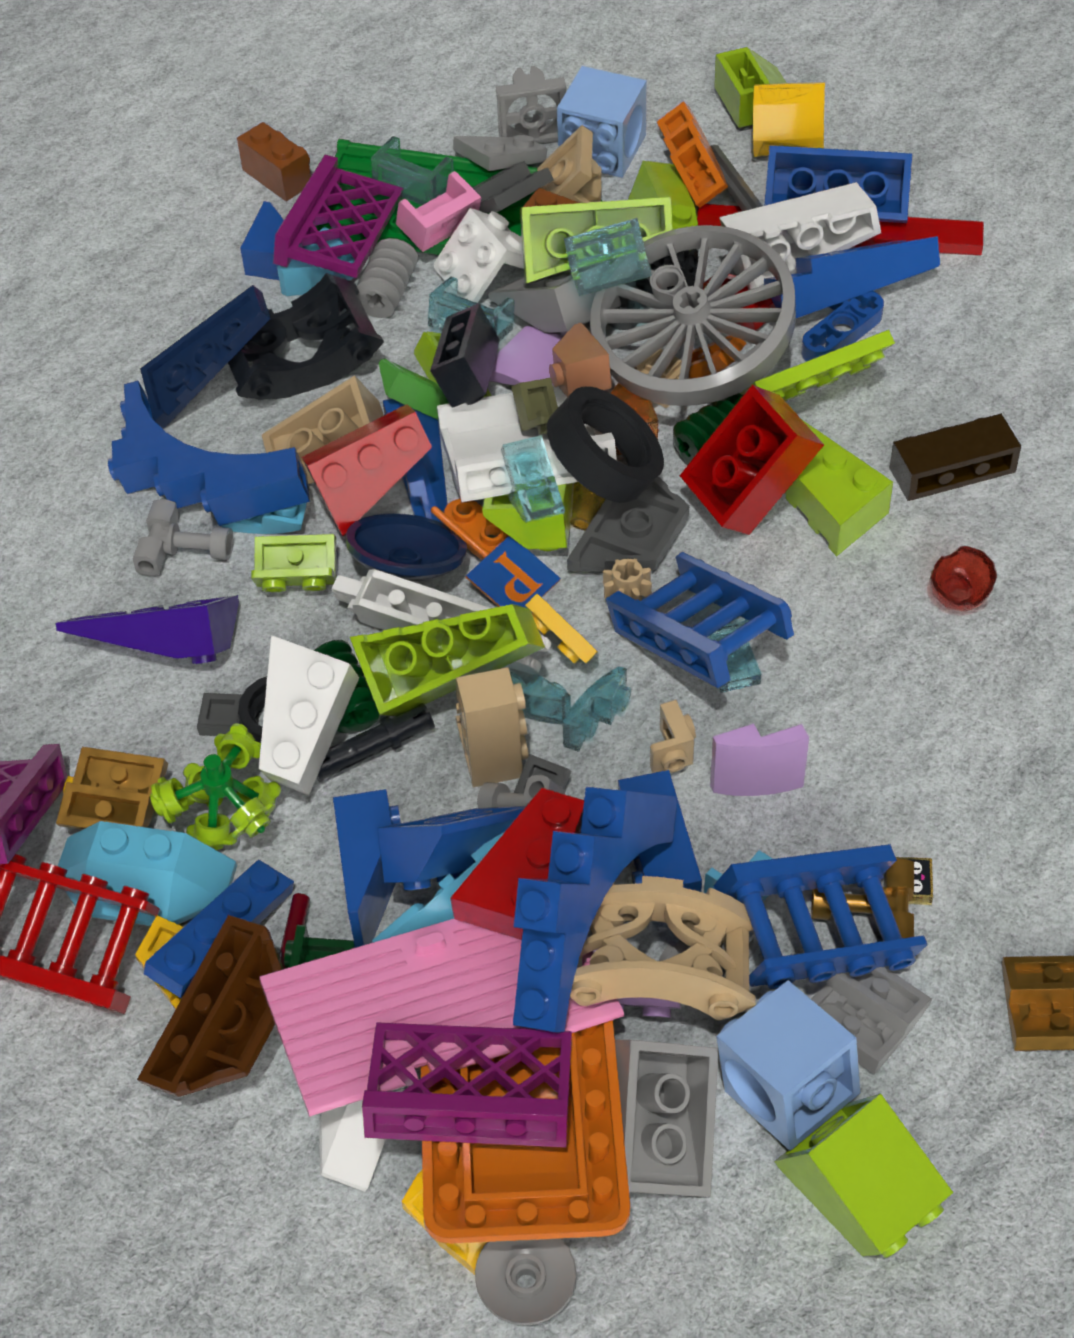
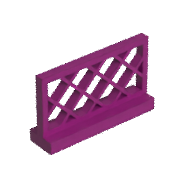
M325 154L275 234L273 264L288 267L291 260L294 259L357 278L403 197L404 188L338 169V158ZM344 183L354 186L356 189L342 191L339 185ZM380 194L390 198L376 201L373 196ZM360 198L366 201V204L353 206L351 200ZM341 203L344 207L343 209L331 211L328 205ZM374 213L378 219L364 221L361 216ZM352 218L355 224L341 226L339 220ZM329 223L333 229L319 232L315 226ZM363 233L366 239L353 242L349 236ZM340 238L343 244L330 247L326 241ZM317 244L320 250L310 251L302 247ZM351 254L355 261L350 263L337 257Z
M60 744L43 745L32 759L0 761V864H8L62 792L67 779V773Z
M376 1022L367 1090H364L362 1103L364 1138L566 1147L572 1031L550 1032L536 1029ZM385 1040L407 1041L413 1048L395 1059L384 1048ZM446 1042L456 1043L462 1050L447 1061H444L433 1049ZM490 1045H504L511 1053L495 1064L482 1051ZM540 1047L561 1048V1055L546 1066L531 1053ZM423 1056L435 1069L418 1080L406 1067ZM470 1059H473L485 1071L468 1083L455 1070ZM522 1061L535 1074L518 1085L505 1072ZM558 1071H560L559 1078L556 1075H554ZM394 1075H397L408 1086L402 1092L379 1091V1086ZM444 1077L459 1089L453 1094L431 1093L428 1088ZM494 1079L508 1091L502 1097L483 1096L478 1092ZM543 1082H546L558 1093V1099L533 1098L528 1093Z

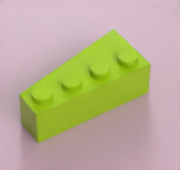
M514 604L461 614L457 617L442 620L435 619L423 622V624L403 628L396 627L383 630V632L350 637L380 715L398 716L419 706L421 703H430L455 691L457 677L501 669L545 648L530 609Z

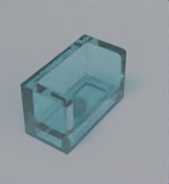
M392 136L371 157L372 179L404 188L403 198L420 205H424L445 193L448 175L454 172L453 159L445 157L433 171L401 159L400 138Z
M638 218L564 238L571 274L579 296L651 277L652 275Z
M450 276L429 294L428 326L442 331L446 317L478 304L457 296V278ZM508 297L495 309L480 304L500 341L513 330L515 300Z

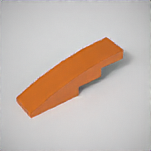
M683 101L659 119L657 124L665 137L663 140L671 153L670 158L695 204L701 208L728 188V185L690 107Z

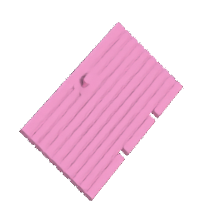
M450 919L260 976L263 992L309 1117L363 1100L364 1090H367L376 1022L533 1029L513 1025L522 940L463 921ZM594 951L582 956V966L590 964ZM570 998L565 1031H572L574 1033L624 1017V1011L617 999L589 1006H580ZM385 1040L384 1048L397 1059L413 1047L407 1041ZM443 1042L433 1050L444 1061H447L462 1049L456 1043ZM490 1045L482 1051L489 1059L511 1053L504 1045ZM422 1056L406 1067V1069L418 1079L415 1068L427 1065L431 1072L435 1067ZM470 1059L456 1070L477 1063L473 1059ZM394 1075L379 1086V1091H392L407 1085L397 1075Z

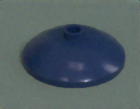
M394 513L372 515L354 522L346 533L347 549L360 564L370 570L376 569L412 582L428 580L448 574L459 567L466 558L467 543L444 523L426 517Z

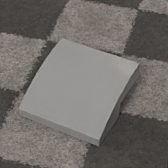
M879 967L870 973L857 977H851L849 972L836 974L827 980V983L811 1000L856 1037L858 1063L875 1074L910 1033L929 1007L932 998L887 968Z

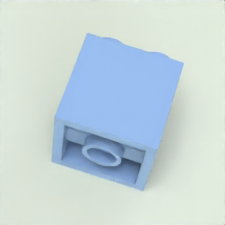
M581 66L557 107L558 147L583 125L593 132L592 159L602 167L601 173L623 178L646 136L647 80Z
M789 980L775 991L765 993L759 999L756 1006L739 1019L736 1018L729 1021L723 1027L720 1034L716 1036L725 1092L790 1151L861 1093L856 1037Z

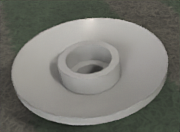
M561 1238L487 1242L477 1259L475 1283L481 1301L493 1315L515 1325H534L551 1319L569 1302L576 1284V1266L570 1249ZM523 1275H530L536 1280L534 1285L529 1288L520 1287L517 1281Z

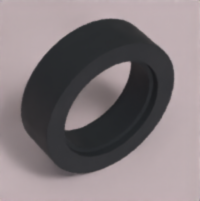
M587 386L577 388L548 419L547 435L558 460L580 484L602 498L619 503L631 502L662 473L664 467L663 452L651 428L633 408L607 391ZM584 424L595 428L602 434L612 433L615 439V446L624 457L627 465L622 464L604 452L592 439Z

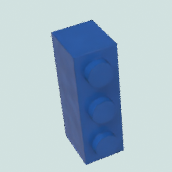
M669 770L618 780V790L677 797ZM678 798L673 842L656 844L633 859L636 871L632 872L633 884L642 883V876L665 877L683 880V888L702 892V878Z

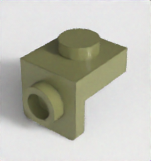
M551 378L522 382L511 386L522 431L537 429L538 435L547 434L548 419L558 408Z

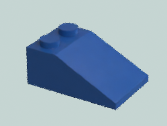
M387 789L333 797L347 910L355 948L372 943L396 883H384L377 829L401 823L398 805L389 806Z

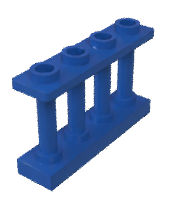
M684 552L675 557L680 576L641 601L633 599L620 591L606 598L616 633L716 688L731 680L726 663L729 654L766 630L786 640L794 636L791 622L792 612L783 599L777 598L752 584H748L730 575L728 572H723L705 563L703 560ZM687 590L696 594L666 614L656 611ZM712 603L722 607L693 627L681 624ZM739 616L748 620L747 623L719 641L707 638Z
M891 844L737 863L729 866L713 886L715 890L727 894L745 905L764 959L749 975L750 987L768 985L769 989H777L788 980L793 983L795 980L807 978L810 983H819L839 973L849 972L851 977H857L870 973L879 967L888 966L889 970L896 971L909 967L916 962L915 956L928 945L924 935L902 938L880 882L884 878L883 874L897 861ZM857 884L858 887L864 889L883 938L882 942L863 944L844 895L843 885ZM818 889L820 893L825 894L844 947L823 950L802 894L803 891ZM778 894L780 898L785 899L804 953L782 956L762 900L763 896Z

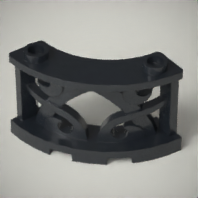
M326 273L308 292L291 301L293 307L274 313L272 309H268L269 321L228 362L238 384L235 389L237 395L258 400L292 397L330 385L369 361L384 341L381 335L376 333L357 297L359 290L355 282ZM346 308L347 311L340 315V312ZM354 323L355 328L350 330L347 326ZM300 337L309 341L322 340L317 352L309 360L294 362L278 357L285 350L288 342ZM248 362H253L252 367H250Z

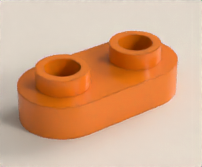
M461 499L451 501L446 506L444 513L489 553L509 536L483 517V507L476 501L461 502ZM488 535H494V536H496V537L490 538V537H487V536H488ZM467 544V549L479 559H484Z

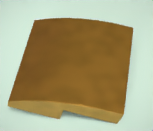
M82 746L73 783L66 782L56 824L62 827L83 830L99 821L148 828L154 813L150 800V794L152 793L151 785L158 783V778H165L168 768L167 761L164 758Z
M1074 956L1003 957L1005 996L1014 1050H1074Z

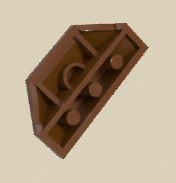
M231 915L227 916L137 1080L141 1084L176 1097H181L249 1075L275 1026V1021L259 977L283 970L273 939L266 926Z

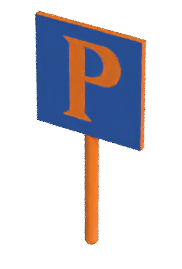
M433 506L431 508L432 514L484 558L465 578L498 607L514 604L527 608L525 605L536 594L543 597L560 581L561 578L510 536L489 553L438 507Z

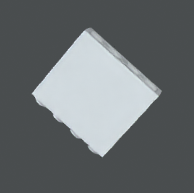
M553 385L559 407L567 397L559 387H554ZM513 392L483 397L472 405L464 403L454 408L450 404L437 405L441 440L461 502L578 482L558 460L550 445L547 434L538 435L537 429L522 431ZM584 424L596 444L609 456L617 460L615 439L612 433L602 434L595 428Z

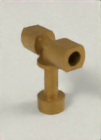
M896 859L897 861L885 872V887L883 889L902 938L914 937V914L909 912V901L912 900L914 893V862L907 859ZM812 889L811 918L830 920L831 910L825 894L820 893L818 889ZM844 894L851 912L873 914L866 895Z

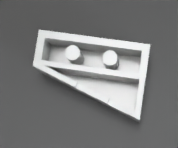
M271 635L259 770L270 781H275L280 785L309 795L359 677L349 663Z

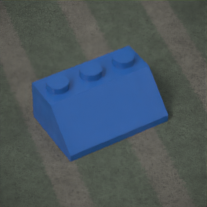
M526 806L473 808L377 828L384 883L403 882L404 890H416L431 887L432 878H437V882L442 881L448 874H451L454 879L458 878L463 871H466L476 862L471 855L483 844L506 831Z

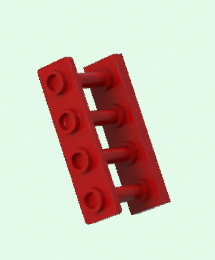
M17 854L13 856L8 864H0V919L16 876L39 882L15 950L10 949L7 957L0 955V976L125 1014L131 996L117 991L119 982L115 981L138 913L141 912L155 917L159 913L160 908L148 902L150 894L128 886H123L121 893L106 889L107 881L86 874H82L80 881L66 877L68 870L45 862H41L39 869L25 865L27 858ZM56 888L80 894L56 962L51 961L49 969L34 966L37 957L32 955ZM97 900L120 906L121 908L98 974H92L90 982L75 978L77 969H74V965Z

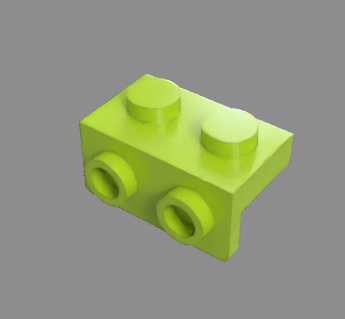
M335 534L254 537V570H251V579L257 587H262V591L283 592L286 591V586H302V589L306 591H322L326 589V585L334 584L337 578Z

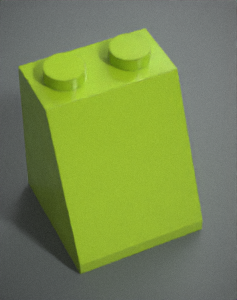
M881 1093L849 1102L791 1151L787 1150L774 1161L785 1176L862 1257L883 1255L884 1258H887L899 1251L908 1242L905 1234L917 1224L923 1227L935 1220L944 1211L941 1203L954 1193Z

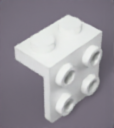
M469 208L434 263V268L460 300L470 307L478 303L504 263L524 269L522 237L511 232L507 227L509 222L502 215L494 211L487 214Z

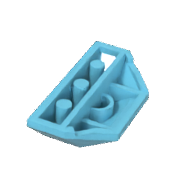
M99 821L67 838L58 867L68 870L66 877L80 881L82 874L108 882L106 889L121 893L123 886L144 891L150 894L148 902L160 908L158 916L180 924L198 915L232 884L237 863L235 860L186 833ZM64 890L76 907L80 894ZM97 900L92 917L116 921L121 907ZM139 912L135 924L151 926L155 916Z

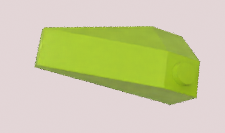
M573 483L485 498L482 508L483 517L526 549H540L548 552L559 548H567L571 523Z

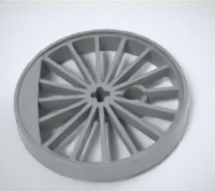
M703 225L679 228L659 234L639 244L620 258L608 271L593 299L590 314L591 334L609 354L610 374L620 385L633 394L649 401L667 405L690 406L711 403L728 398L747 389L755 381L764 377L780 360L790 343L795 327V288L791 273L784 260L770 245L758 237L738 229L723 226ZM700 249L694 286H687L676 253ZM709 249L730 250L703 290ZM741 255H746L756 260L754 264L720 288ZM666 256H670L673 265H664L655 271L648 266ZM766 271H770L777 280L736 294ZM641 272L650 281L653 294L625 284L635 274ZM675 286L674 288L667 290V287ZM781 294L783 295L781 308H741ZM621 296L655 309L610 308L615 298ZM733 322H776L771 333L767 335ZM608 323H647L606 337V325ZM719 332L756 344V346L743 355ZM703 333L711 338L735 362L716 373ZM695 335H697L711 375L688 379ZM652 337L622 360L612 351ZM685 341L679 379L660 378ZM667 344L648 374L634 369Z

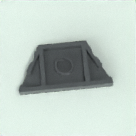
M659 476L631 502L619 503L606 499L569 555L567 570L572 572L612 570L615 560L635 558L643 569L650 568L651 571H656L688 519L690 505L678 494L672 493L668 485Z

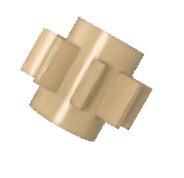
M635 558L615 560L612 570L603 571L604 598L606 599L615 592L620 591L633 599L641 601L642 596L647 597L652 594L651 569H643Z

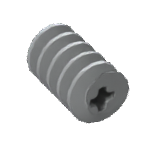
M388 238L376 244L357 284L359 290L357 297L366 314L377 318H386L394 314V308L398 306L405 287L419 260L418 253L407 242Z

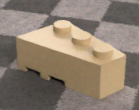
M508 667L457 677L456 698L459 703H456V711L460 715L456 716V723L472 787L482 786L486 782L498 783L520 778L523 771L522 760H526L529 756L524 736L527 734V726L522 709H526L521 683H512Z

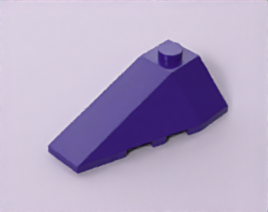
M238 595L194 600L187 601L184 604L169 606V609H164L163 605L133 610L129 614H127V611H117L74 617L56 622L55 625L56 631L175 659L191 657L192 664H201L216 661L217 653L230 649L239 599Z

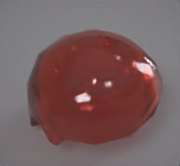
M960 546L955 552L947 556H941L931 571L929 584L933 596L945 608L966 612L981 606L989 598L998 575L994 561L984 551L970 546Z

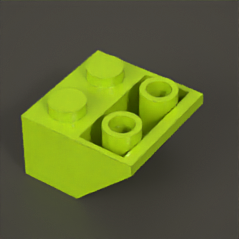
M748 47L716 54L714 88L738 128L753 125L754 85L787 82L775 65Z

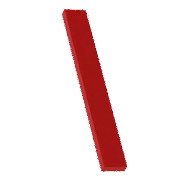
M705 204L698 208V226H721L719 217L742 212L739 206ZM908 217L907 223L879 221L880 234L853 246L862 247L891 241H911L938 236L939 253L982 255L984 222Z

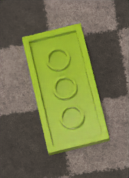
M886 330L755 381L751 386L755 385L776 393L784 398L785 401H788L806 393L805 390L817 386V388H821L839 380L838 377L849 373L851 376L870 368L871 364L885 358L883 351L894 345L895 342L890 330ZM750 387L743 390L740 394L744 396Z

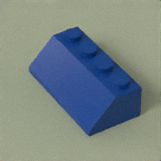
M770 145L764 206L857 182L876 205L880 222L907 223L912 153Z

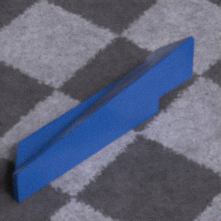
M938 236L911 241H891L795 258L797 273L791 274L795 288L796 318L939 267ZM775 277L764 278V285L777 280ZM782 294L771 298L776 308L782 307Z
M394 399L383 400L384 415L404 406V404ZM413 409L432 448L402 477L413 515L443 523L431 513L433 506L438 507L444 513L448 505L439 422L437 419Z

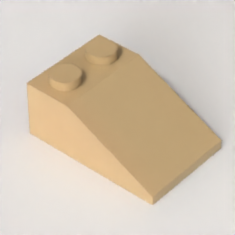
M354 375L263 433L262 439L266 453L295 447L307 473L308 484H311L314 481L301 457L384 415L379 400Z

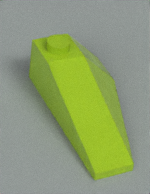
M642 161L628 200L671 197L673 230L698 226L694 203L675 165ZM632 249L620 252L619 256L623 257Z

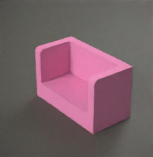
M454 171L448 175L446 192L416 209L407 199L398 203L396 225L424 252L452 236L469 208L479 211L481 196Z

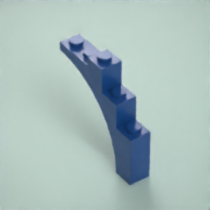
M139 381L124 384L125 400L120 402V408L126 422V427L121 428L122 439L112 441V458L108 459V468L113 480H119L127 494L155 487L160 497L165 496L167 500L175 502L177 509L202 502L205 511L213 513L219 526L310 502L307 473L295 447L268 453L227 454L210 452L185 444L166 433L153 420L148 398Z
M586 787L581 833L553 831L548 879H518L513 927L523 928L513 1025L550 1032L565 1031L574 975L592 921L606 893L622 870L634 858L656 844L673 842L677 797Z

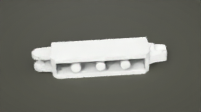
M376 569L369 570L366 576L361 577L360 581L338 575L331 589L336 599L349 604L348 610L355 613L360 622L382 630L396 627L403 628L423 624V622L435 619L442 620L457 617L461 614L490 609L489 607ZM541 635L545 648L539 651L548 652L551 641L544 635ZM526 656L503 668L508 667L509 672L513 668L536 675L539 673L542 664L538 660Z

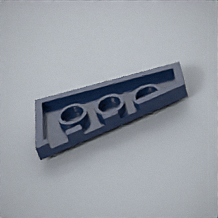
M254 285L250 286L140 368L153 420L159 426L165 428L269 321L270 315L262 291Z

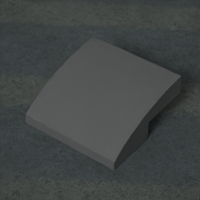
M523 161L504 169L472 188L481 196L479 211L491 213V211L498 212L538 188L554 181L548 167L530 173L526 162Z

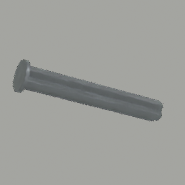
M711 145L728 185L726 189L740 209L746 211L762 207L763 205L718 145Z

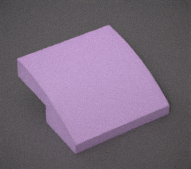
M526 325L496 354L489 381L516 385L522 382L550 378L549 365L553 364L552 348L563 337L553 332L544 333L536 327Z
M751 724L713 736L710 787L713 793L735 796H760L802 788L804 786L809 736L803 725H797L761 737L755 725Z

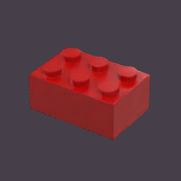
M752 385L679 476L721 527L750 535L822 449L824 444L780 395Z

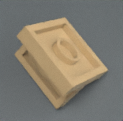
M581 125L537 168V171L548 167L554 181L541 187V189L580 203L601 202L602 167L592 159V131Z

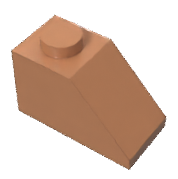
M582 323L575 324L552 348L553 364L549 365V374L554 387H559L566 397L575 389L585 386L602 390L612 388L608 352Z

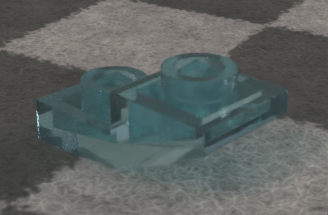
M618 666L606 673L577 699L562 722L563 747L579 752L586 737L592 738L594 736L599 721L611 725L618 710L623 712L626 709L631 696V687L627 686L626 668Z
M510 672L512 683H521L526 709L522 710L525 718L560 725H567L571 721V695L568 694L562 685L557 682H549L538 674L526 685L517 674Z

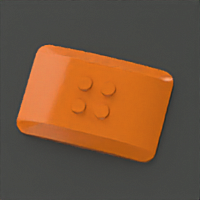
M613 1020L572 1033L566 1147L422 1141L423 1218L425 1229L433 1239L442 1243L453 1244L603 1237L615 1235L626 1227L630 1217V1196ZM540 1047L531 1054L546 1066L561 1055V1048ZM508 1054L495 1057L490 1060H492L496 1064L498 1061L506 1057ZM522 1061L505 1072L518 1085L535 1074ZM477 1063L455 1071L469 1083L485 1070ZM427 1065L421 1066L422 1078L430 1073ZM558 1071L556 1074H554V1075H556L558 1078H559V1073H560V1071ZM446 1077L428 1088L431 1093L453 1094L459 1090ZM495 1079L478 1091L483 1096L502 1097L508 1093ZM543 1082L528 1093L533 1098L558 1099V1093L546 1082Z

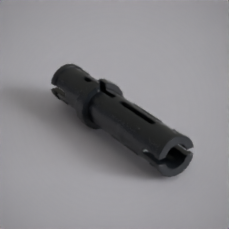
M421 703L419 706L392 719L386 716L379 720V725L329 748L317 775V780L322 782L325 778L390 747L392 750H396L402 747L403 741L428 729H433L435 727L430 712H425L427 711L426 705Z

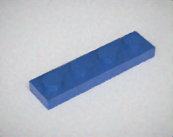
M258 859L145 962L144 975L179 998H182L227 916L231 915L260 924L292 894L294 881Z

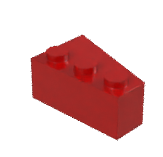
M541 788L451 896L450 900L454 919L522 940L523 928L513 927L518 879H548L553 831L581 833L584 800Z

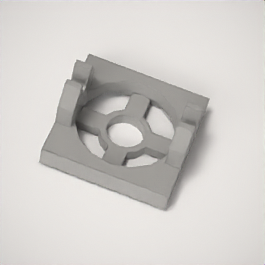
M531 66L530 74L528 75L524 74L521 68H517L512 76L513 84L496 86L499 137L528 135L533 137L534 141L539 144L558 141L557 107L566 93L564 77L545 80L543 71L536 66ZM545 94L550 96L556 103V107L544 108L538 104L537 95ZM526 97L527 105L522 107L520 112L508 113L509 107L516 99ZM532 110H538L542 113L541 117L533 114L532 122H527L524 118L525 114ZM553 119L551 123L546 125V120Z

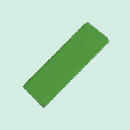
M385 358L384 360L381 359L378 364L386 395L438 420L437 405L449 404L438 383Z

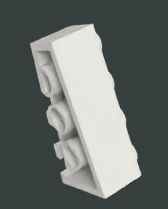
M857 182L719 217L721 226L747 232L770 245L784 260L791 274L797 273L795 258L849 249L881 233L876 205ZM741 255L733 267L735 274L739 275L754 264L756 260L746 255ZM770 271L764 272L747 285L748 290L763 286L764 278L774 276Z

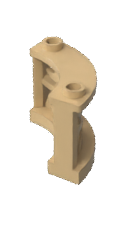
M642 876V883L615 885V882L613 883L592 921L589 930H591L593 935L586 938L580 954L570 993L572 1000L580 1006H589L620 998L642 997L663 999L691 1006L718 1021L733 1017L756 1005V996L749 992V931L753 930L743 903L712 888H709L706 894L683 888V880ZM650 921L667 923L673 934L690 946V948L669 959L656 961L635 948L626 939L640 933L647 927ZM724 942H725V951L720 947L721 943H724ZM596 950L591 956L590 964L582 966V956ZM721 967L725 969V978L722 977L723 971Z

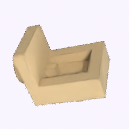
M677 700L660 704V731L664 741L650 746V768L652 773L669 770L670 773L677 772L685 766L693 764L694 739L696 738L695 727L690 715L682 714Z

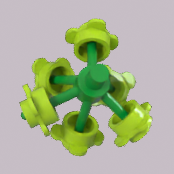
M239 723L233 724L230 727V731L226 734L220 733L215 737L214 744L218 755H208L204 759V766L199 767L196 763H190L184 768L185 787L176 778L166 780L164 777L158 778V783L151 785L152 793L150 794L152 806L156 813L161 817L164 816L170 824L176 822L175 817L181 816L182 812L187 811L189 805L195 802L206 804L209 807L208 813L197 816L195 824L189 825L186 833L215 850L222 849L225 844H235L237 838L245 833L250 838L263 833L271 822L269 815L276 807V798L281 792V787L277 782H264V779L260 776L250 777L242 783L233 778L230 767L235 769L245 768L252 758H260L261 743L256 742L253 735L248 732V729ZM226 796L237 808V811L230 819L218 813V806L221 805L223 798ZM230 821L237 828L233 833L230 832Z

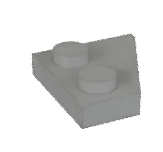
M516 135L514 137L454 136L453 140L454 151L488 171L508 168L523 161L526 164L544 162L547 157V148L535 142L534 138L528 135Z

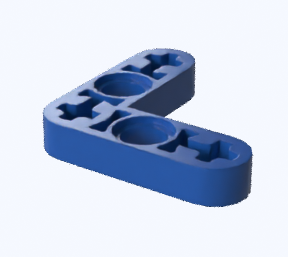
M871 291L829 306L834 311L803 336L801 350L803 359L807 362L859 340L882 320L883 298L878 293ZM845 324L852 329L844 332L836 330L834 326Z

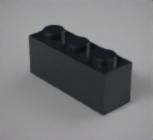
M479 303L446 317L430 369L452 408L464 403L472 405L480 401L486 395L500 339Z

